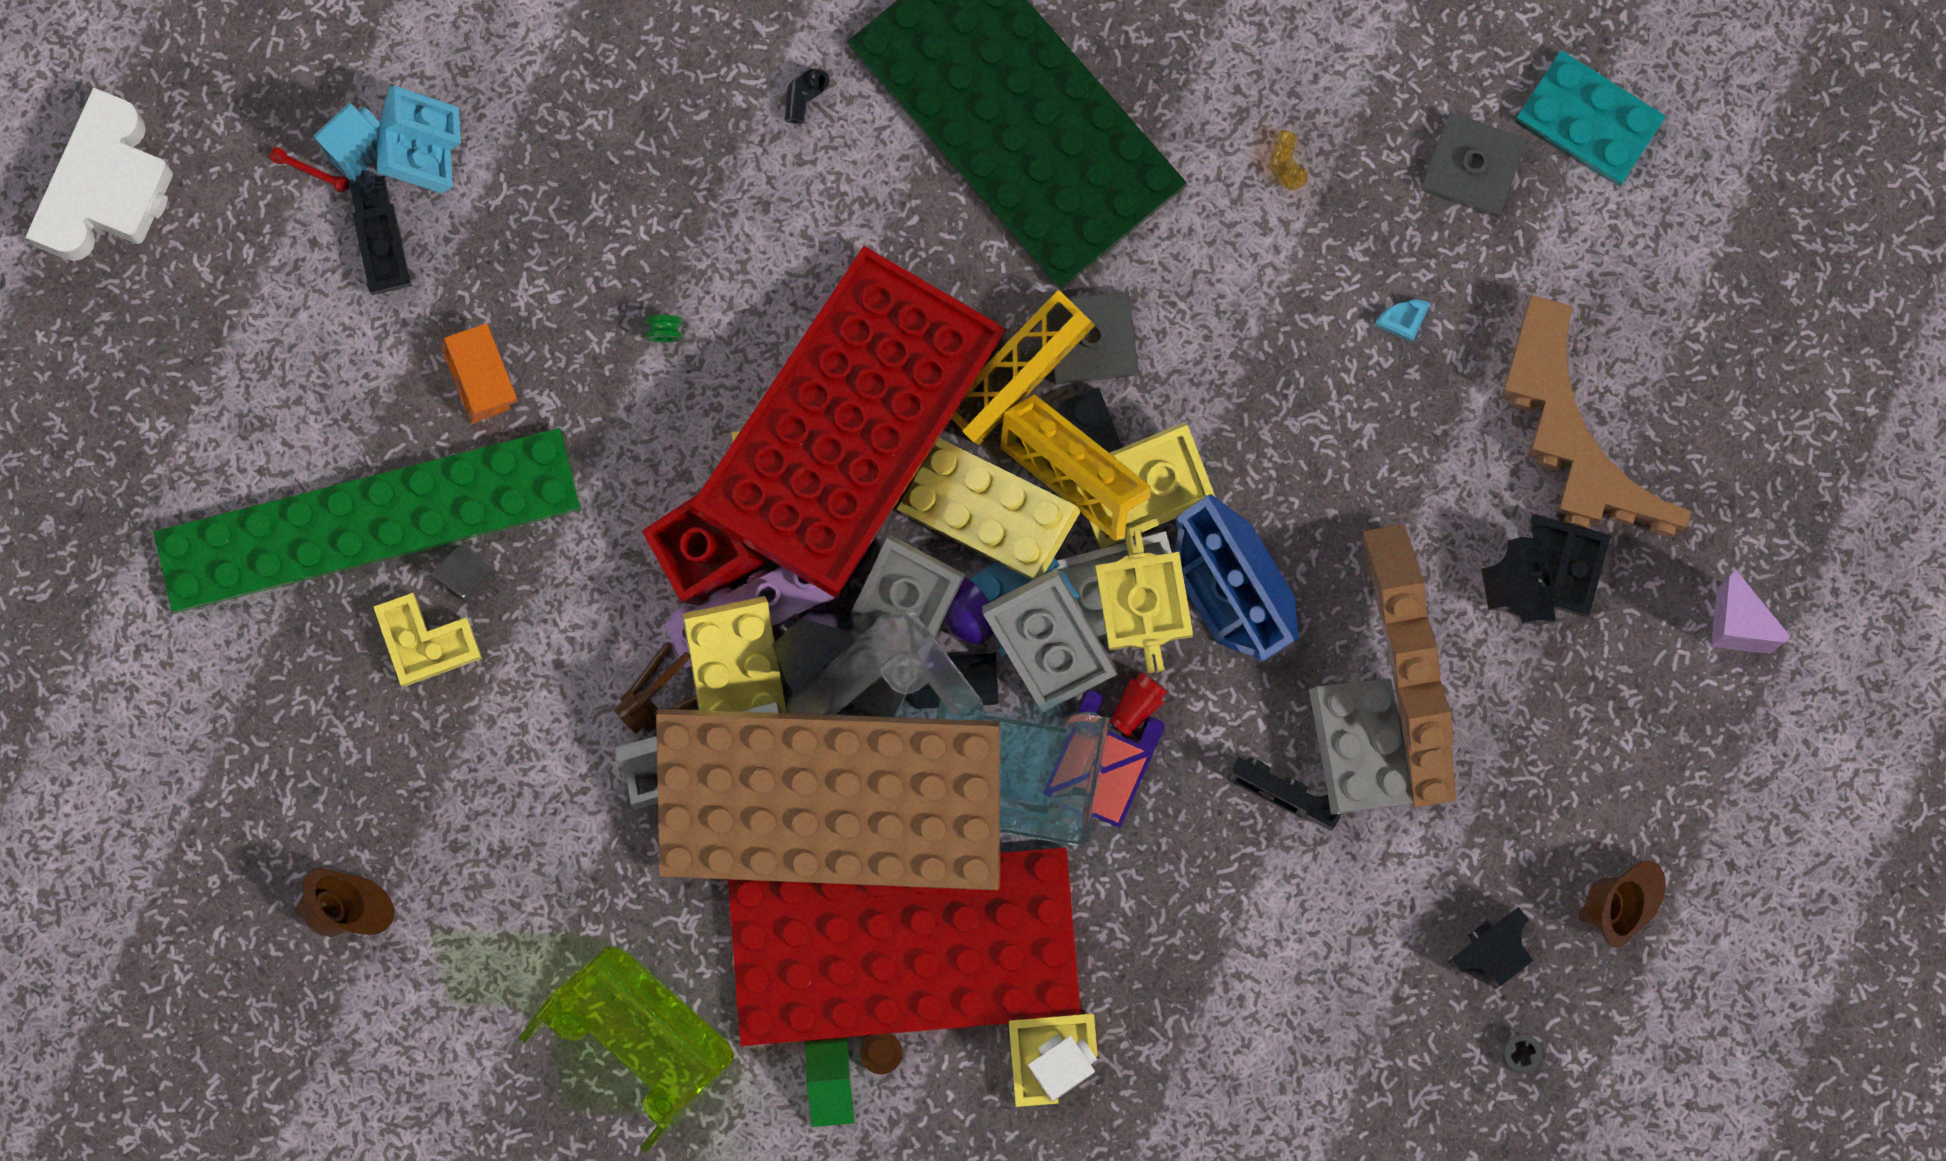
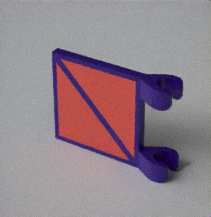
M1088 691L1043 795L1121 828L1165 729V724L1158 719L1151 718L1139 744L1093 724L1103 702V697L1099 693Z

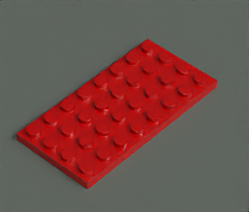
M863 245L691 504L690 512L836 598L975 383L983 367L1002 341L1007 329Z
M1066 847L1000 853L999 890L728 879L741 1047L864 1037L877 1034H899L1009 1024L1011 1020L1081 1015Z

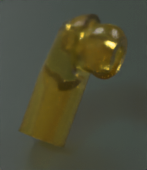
M1279 130L1269 161V167L1282 187L1295 191L1305 186L1308 181V172L1306 169H1301L1293 158L1299 136L1287 130Z

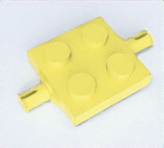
M1134 529L1136 546L1133 544L1131 530L1125 531V541L1128 556L1117 562L1095 565L1109 650L1128 647L1144 649L1147 673L1155 672L1152 656L1155 657L1157 672H1161L1165 668L1160 646L1172 640L1193 637L1179 552L1162 555L1145 553L1141 535L1142 530Z

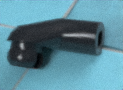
M810 69L789 83L787 87L785 122L792 124L805 123L807 103L823 93L829 86L830 77L826 71Z

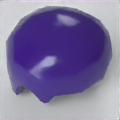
M964 577L943 623L955 638L969 644H980L991 637L994 632L990 630L991 627L982 612V606L988 604L989 601L970 579Z

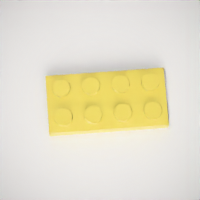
M941 438L933 446L897 508L902 515L1031 580L1045 574L1081 512L1076 505Z

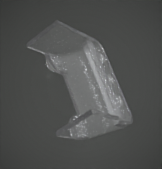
M899 609L884 615L823 667L812 679L794 692L787 702V713L836 715L881 676L893 690L901 694L914 693L929 683L953 716L975 708L983 701L921 620L913 612Z

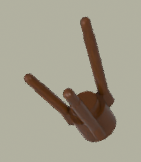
M669 642L662 646L632 687L619 698L622 702L614 709L620 719L635 734L643 727L649 733L656 728V716L653 713L658 707L651 698L690 659L688 652L683 653L645 691L641 690L671 650L672 645ZM696 695L669 709H689L698 704Z

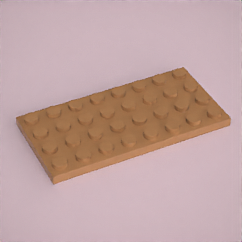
M659 709L656 713L660 877L999 890L1001 721Z

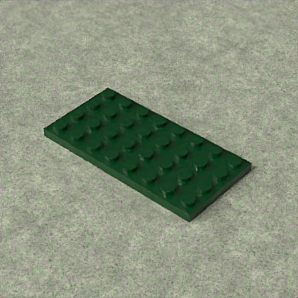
M897 0L847 41L849 48L1060 291L1187 187V182L1028 0Z

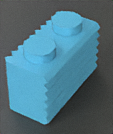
M349 102L313 137L326 158L350 182H356V176H362V171H368V165H374V159H377L378 135L381 124L366 107L363 106L358 111Z

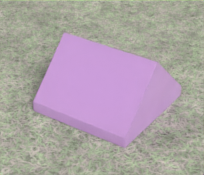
M1737 570L1717 588L1711 647L1771 654L1791 638Z

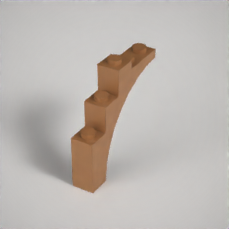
M1531 295L1526 305L1501 398L1510 400L1509 406L1518 410L1532 412L1534 407L1541 409L1528 456L1536 458V464L1546 469L1559 471L1561 466L1568 468L1556 516L1565 518L1564 522L1588 529L1589 525L1596 527L1601 521L1603 512L1610 514L1609 519L1619 524L1633 525L1634 521L1651 525L1649 530L1661 536L1674 537L1675 532L1682 534L1688 527L1692 511L1664 501L1630 480L1607 458L1586 427L1576 405L1568 373L1567 333L1572 306Z
M1404 524L1363 531L1366 566L1379 609L1393 673L1414 808L1456 801L1452 757L1454 739L1451 710L1440 679L1438 646L1427 617L1424 580Z

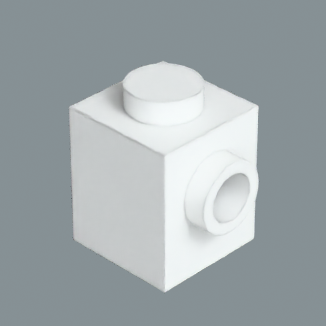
M1058 1034L1038 1048L1041 1056L1028 1064V1068L1047 1096L1054 1102L1093 1075L1095 1070L1091 1064L1097 1061V1059L1083 1039L1076 1043L1072 1036L1062 1040Z

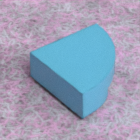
M1417 299L1397 303L1386 309L1379 316L1375 326L1413 343L1431 303Z

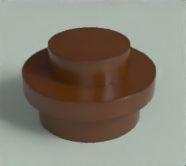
M891 1033L869 1035L865 1038L860 1048V1058L863 1065L870 1072L880 1075L894 1071L901 1063L903 1056L901 1043Z

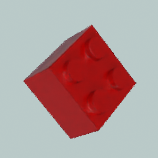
M695 495L642 530V533L681 603L700 606L708 601V597L716 591L731 586L768 561L762 554L692 514L690 507L697 497Z

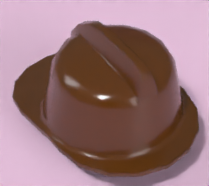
M1641 861L1620 877L1599 879L1591 887L1586 904L1578 913L1579 919L1589 924L1598 933L1603 934L1606 942L1612 947H1622L1635 933L1650 922L1658 912L1666 889L1665 874L1660 865L1655 862Z
M323 868L311 870L303 879V895L295 909V915L304 919L306 925L313 932L321 936L334 937L345 932L377 935L386 931L393 922L395 911L392 900L385 890L374 881Z

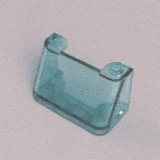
M943 690L936 719L1001 721L1000 833L1071 845H1080L1088 842L1094 822L1110 730V718L1101 717L1093 712H1081L1069 718L1066 729L984 715V705L973 693Z

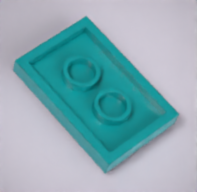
M1561 50L1515 121L1621 187L1665 120L1666 115Z

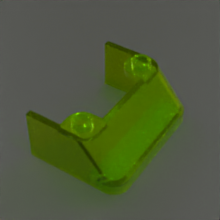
M618 947L605 948L549 995L519 1036V1039L525 1044L546 1025L557 1036L569 1041H579L590 1033L645 1082L651 1090L643 1100V1107L650 1120L657 1124L640 1147L645 1153L650 1151L686 1116L734 1059L732 1047L719 1033L631 954Z

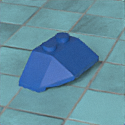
M1212 494L1207 495L1176 517V528H1178L1175 552L1180 554L1185 589L1216 642L1235 651L1254 656L1258 660L1266 661L1298 640L1295 596L1252 524Z

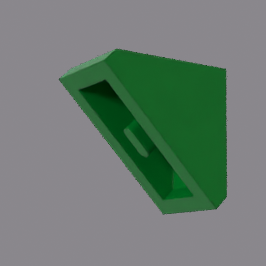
M848 1038L805 1041L806 1084L812 1127L855 1124Z

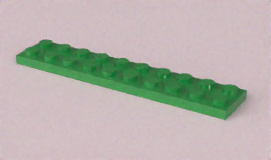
M561 428L176 525L153 531L171 611L176 614L580 511L581 506Z

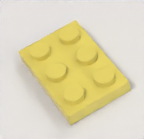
M1185 422L1110 453L1151 486L1149 499L1128 511L1125 531L1131 530L1132 536H1134V529H1141V533L1175 519L1207 495L1212 494L1215 496L1189 427ZM1074 482L1078 492L1082 494L1079 485ZM1103 505L1107 515L1112 518L1113 512ZM1088 519L1100 549L1125 540V536L1117 541L1113 540Z
M765 596L682 613L699 710L742 712L777 702L782 712L786 713L778 659L772 647V644L775 642L769 606Z

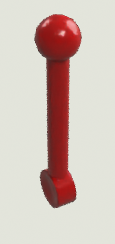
M274 147L269 154V158L273 162L288 164L330 183L338 192H346L350 186L346 177L339 176L336 178L288 156L281 148Z

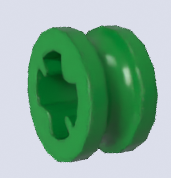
M652 315L645 318L646 325L650 327V331L645 333L647 341L674 343L683 340V334L678 331V327L683 325L681 317L674 315Z

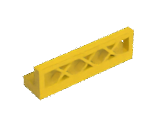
M1058 289L983 367L975 383L962 401L963 403L967 398H984V409L970 423L957 411L951 419L975 444L980 445L1003 422L1004 412L1022 402L1089 333L1095 324ZM1061 303L1073 317L1059 331L1048 332V314ZM1042 322V332H1032ZM1042 337V349L1029 362H1019V344L1025 338ZM1013 352V362H1003ZM1013 367V379L1000 392H990V374L996 368ZM984 382V392H974Z
M1035 394L1004 412L1000 448L1061 498L1076 505L1081 510L1080 513L1113 540L1117 541L1125 536L1128 511L1149 499L1151 486ZM1016 435L1021 439L1025 448L1016 442ZM1045 459L1050 462L1054 472L1049 469ZM1074 482L1079 485L1082 494L1078 492ZM1103 505L1113 512L1112 518L1107 515Z

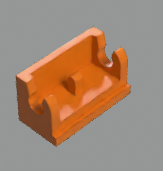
M486 323L444 338L441 350L471 425L510 410V404L517 402V397L488 324Z

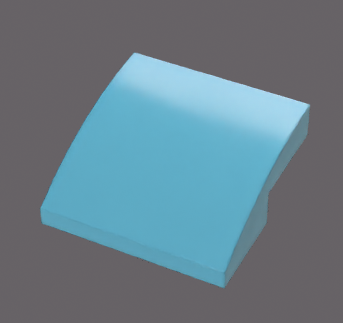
M395 85L390 87L384 102L380 121L381 125L379 127L377 173L439 193L448 191L453 188L450 150L461 144L459 107Z

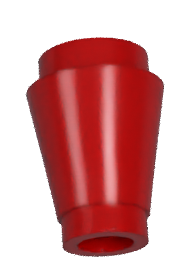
M1141 671L1136 679L1131 677L1109 722L1130 736L1134 730L1165 703L1162 699L1168 691Z

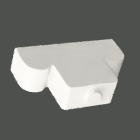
M93 87L25 238L34 247L66 260H81L88 256L94 248L95 237L92 228L96 227L133 243L140 244L144 241L154 217H161L168 200L167 195L164 194L172 179L173 172L164 160L133 148L143 139L146 128L144 120L132 104Z

